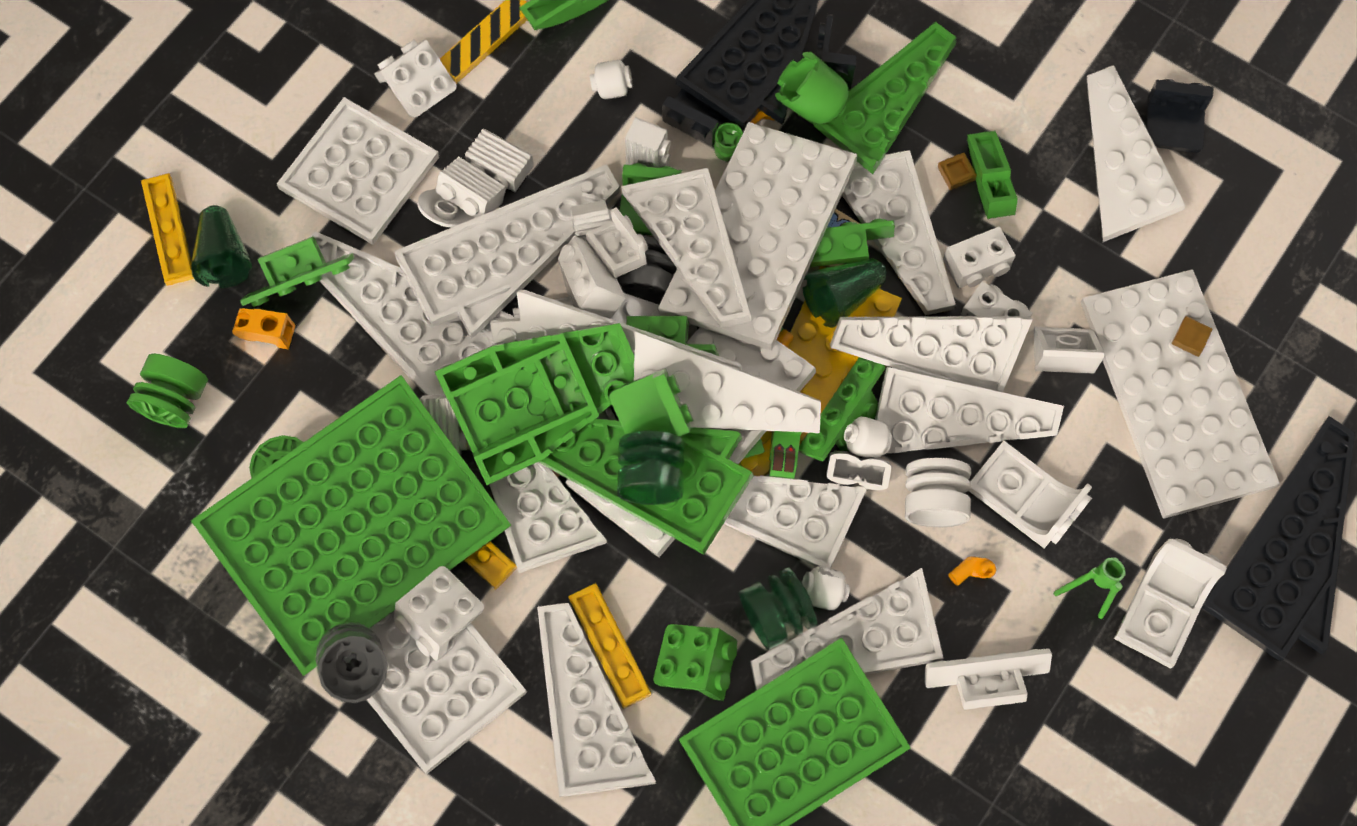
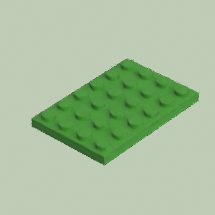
M842 638L678 739L730 826H789L911 748Z

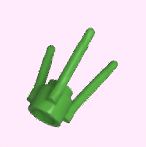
M1107 558L1099 566L1055 590L1053 594L1059 596L1090 579H1094L1099 587L1110 589L1098 614V617L1103 619L1117 592L1123 588L1120 581L1125 576V568L1118 558Z

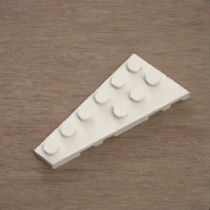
M1114 65L1088 75L1087 88L1103 242L1185 210V203Z
M910 150L885 155L874 174H871L856 162L842 193L843 198L862 224L870 223L875 219L894 221V237L875 239L873 241L924 314L930 315L954 310L956 306Z
M708 168L621 186L622 194L718 325L724 328L751 322L750 310Z
M1030 316L840 317L830 347L895 369L1003 392L1033 319Z
M638 330L635 331L634 381L666 368L668 375H674L681 392L677 393L681 404H687L692 414L693 421L690 422L691 427L819 433L821 400L766 381V379L756 375L753 376L735 367L701 354L677 347L667 341L656 339Z
M887 367L875 420L884 422L891 433L892 443L887 453H900L986 442L992 443L1014 439L1056 436L1064 406Z
M537 462L490 484L496 505L511 524L505 530L519 573L607 543L605 537L596 529L590 518L574 501L552 470Z
M761 475L753 476L724 524L816 567L831 569L867 488Z
M923 569L915 571L912 575L893 583L883 591L838 613L819 626L805 631L797 638L786 644L783 643L752 660L751 667L756 691L840 638L844 640L865 675L942 661V650Z
M569 603L537 607L559 796L565 797L656 784Z

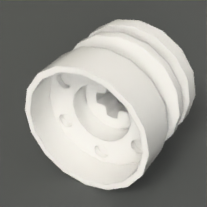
M924 458L907 464L906 476L908 479L906 480V488L912 492L905 498V519L908 522L927 527H953L969 522L971 499L968 495L964 494L971 488V482L968 480L971 476V467L967 463L949 458Z

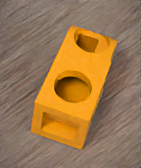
M242 308L238 311L232 333L243 340L275 344L278 348L289 350L296 325L287 313Z

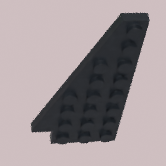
M748 0L676 77V85L738 125L741 129H744L748 122L760 111L782 125L785 121L788 107L775 97V94L780 92L781 89L777 82L791 61L794 60L798 63L803 59V53L805 52L819 0Z
M1330 416L1324 420L1227 565L1225 574L1215 583L1201 607L1280 662L1285 659L1297 639H1300L1320 654L1325 653L1329 645L1355 432Z

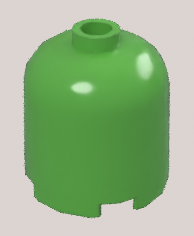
M804 52L802 60L798 63L794 60L791 61L781 74L777 82L781 89L780 92L775 94V97L813 124H826L844 113L849 96L848 86L840 75L814 53Z

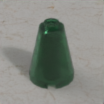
M212 205L203 209L199 215L191 263L192 276L196 282L205 287H210L209 283L219 284V288L236 286L249 277L248 272L250 269L252 270V262L228 210Z
M870 258L814 270L804 277V280H807V285L802 287L806 304L815 318L821 316L826 321L823 325L833 328L837 326L840 317H849L885 284L886 269L881 262Z

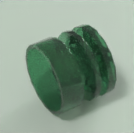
M639 431L622 436L619 439L618 448L620 452L618 454V464L622 468L618 470L617 495L628 502L647 505L668 504L681 499L684 489V473L680 468L684 465L685 442L674 434L661 431Z
M788 567L779 571L780 579L774 574L768 576L769 592L758 581L739 590V597L745 614L755 634L767 650L787 642L786 625L796 635L803 633L802 624L808 630L817 626V619L810 596L804 585Z

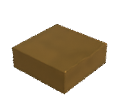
M964 152L939 162L937 166L949 190L975 181L977 177Z
M1185 316L1171 344L1199 357L1213 329Z

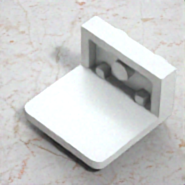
M415 40L409 42L401 48L402 55L396 59L392 55L378 64L380 70L374 73L380 83L387 82L410 117H418L456 89V83L427 40L416 43Z
M440 566L396 602L393 618L395 625L402 633H409L416 640L417 647L424 655H431L438 661L446 654L449 641L483 612L484 605L446 567Z

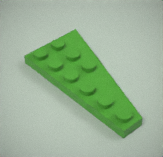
M935 22L849 91L846 109L840 117L826 124H814V127L842 150L857 154V162L871 174H874L956 45V37Z

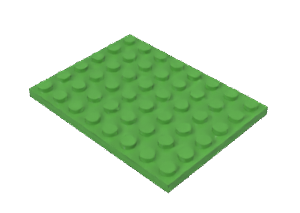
M402 375L191 520L303 676L317 667V645L322 636L332 627L346 622L360 623L368 628L373 627L395 611L396 602L438 567L444 566L450 571L511 526Z

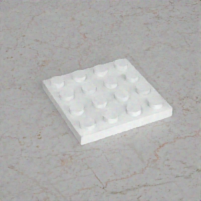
M344 97L277 182V186L281 191L374 245L437 161L439 153Z

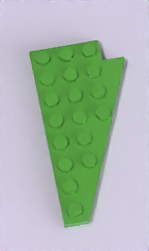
M595 419L591 423L586 424L567 442H563L552 451L553 453L539 461L544 466L703 555L753 478V473L750 470L729 460L742 439L741 433L737 431L690 427V432L678 437L676 433H673L635 449L631 447L620 421Z

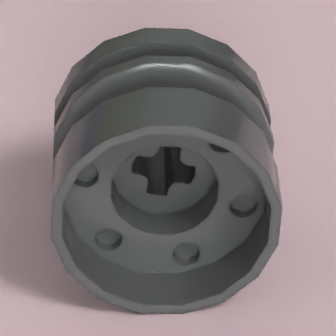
M643 236L648 246V250L645 251L647 264L617 277L623 293L660 305L677 267L655 237Z
M346 622L332 627L322 636L317 645L316 665L322 687L331 697L341 702L357 703L369 699L380 690L386 680L388 665L380 639L372 629L360 623ZM351 653H355L356 659L352 658L350 663H346L344 657H349Z

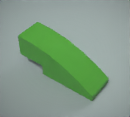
M530 0L519 8L533 29L540 30L576 18L608 0Z
M996 131L968 135L967 140L971 162L977 175L976 184L987 219L1015 215L1018 198L1010 180L1011 169Z

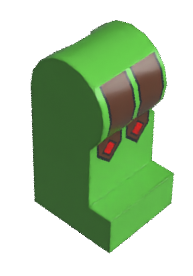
M772 431L769 455L770 477L794 479L802 432Z

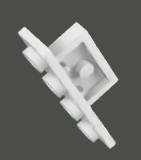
M1031 649L1024 652L1000 653L992 656L968 657L966 659L928 663L925 669L926 688L957 685L964 710L1027 702L1028 694L1022 676L1049 673L1052 653L1050 649Z

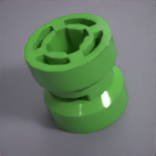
M725 123L717 128L714 152L720 160L730 161L743 134L742 129L738 125Z

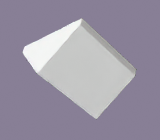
M1034 327L1035 371L1095 373L1104 358V351L1092 329Z

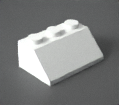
M573 236L570 242L562 248L558 258L566 291L571 297L574 307L611 319L625 300L617 278L612 276L586 240Z

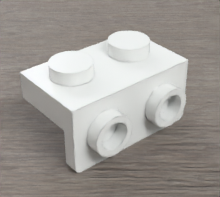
M616 207L611 209V222L586 232L587 242L614 278L646 265L645 251L648 250L643 235H637L627 215L623 216Z

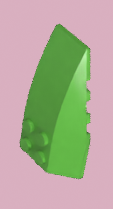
M615 323L492 345L434 372L459 422L484 481L488 485L545 459L553 453V450L563 442H567L577 431L586 424L591 423L600 413L611 406L610 393L617 388L634 382L635 356L621 324Z

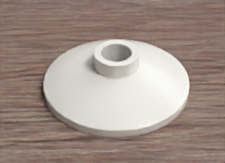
M436 189L424 191L418 198L417 205L420 212L426 218L441 226L452 228L474 219V216L466 214L455 203L443 199L440 194H437Z

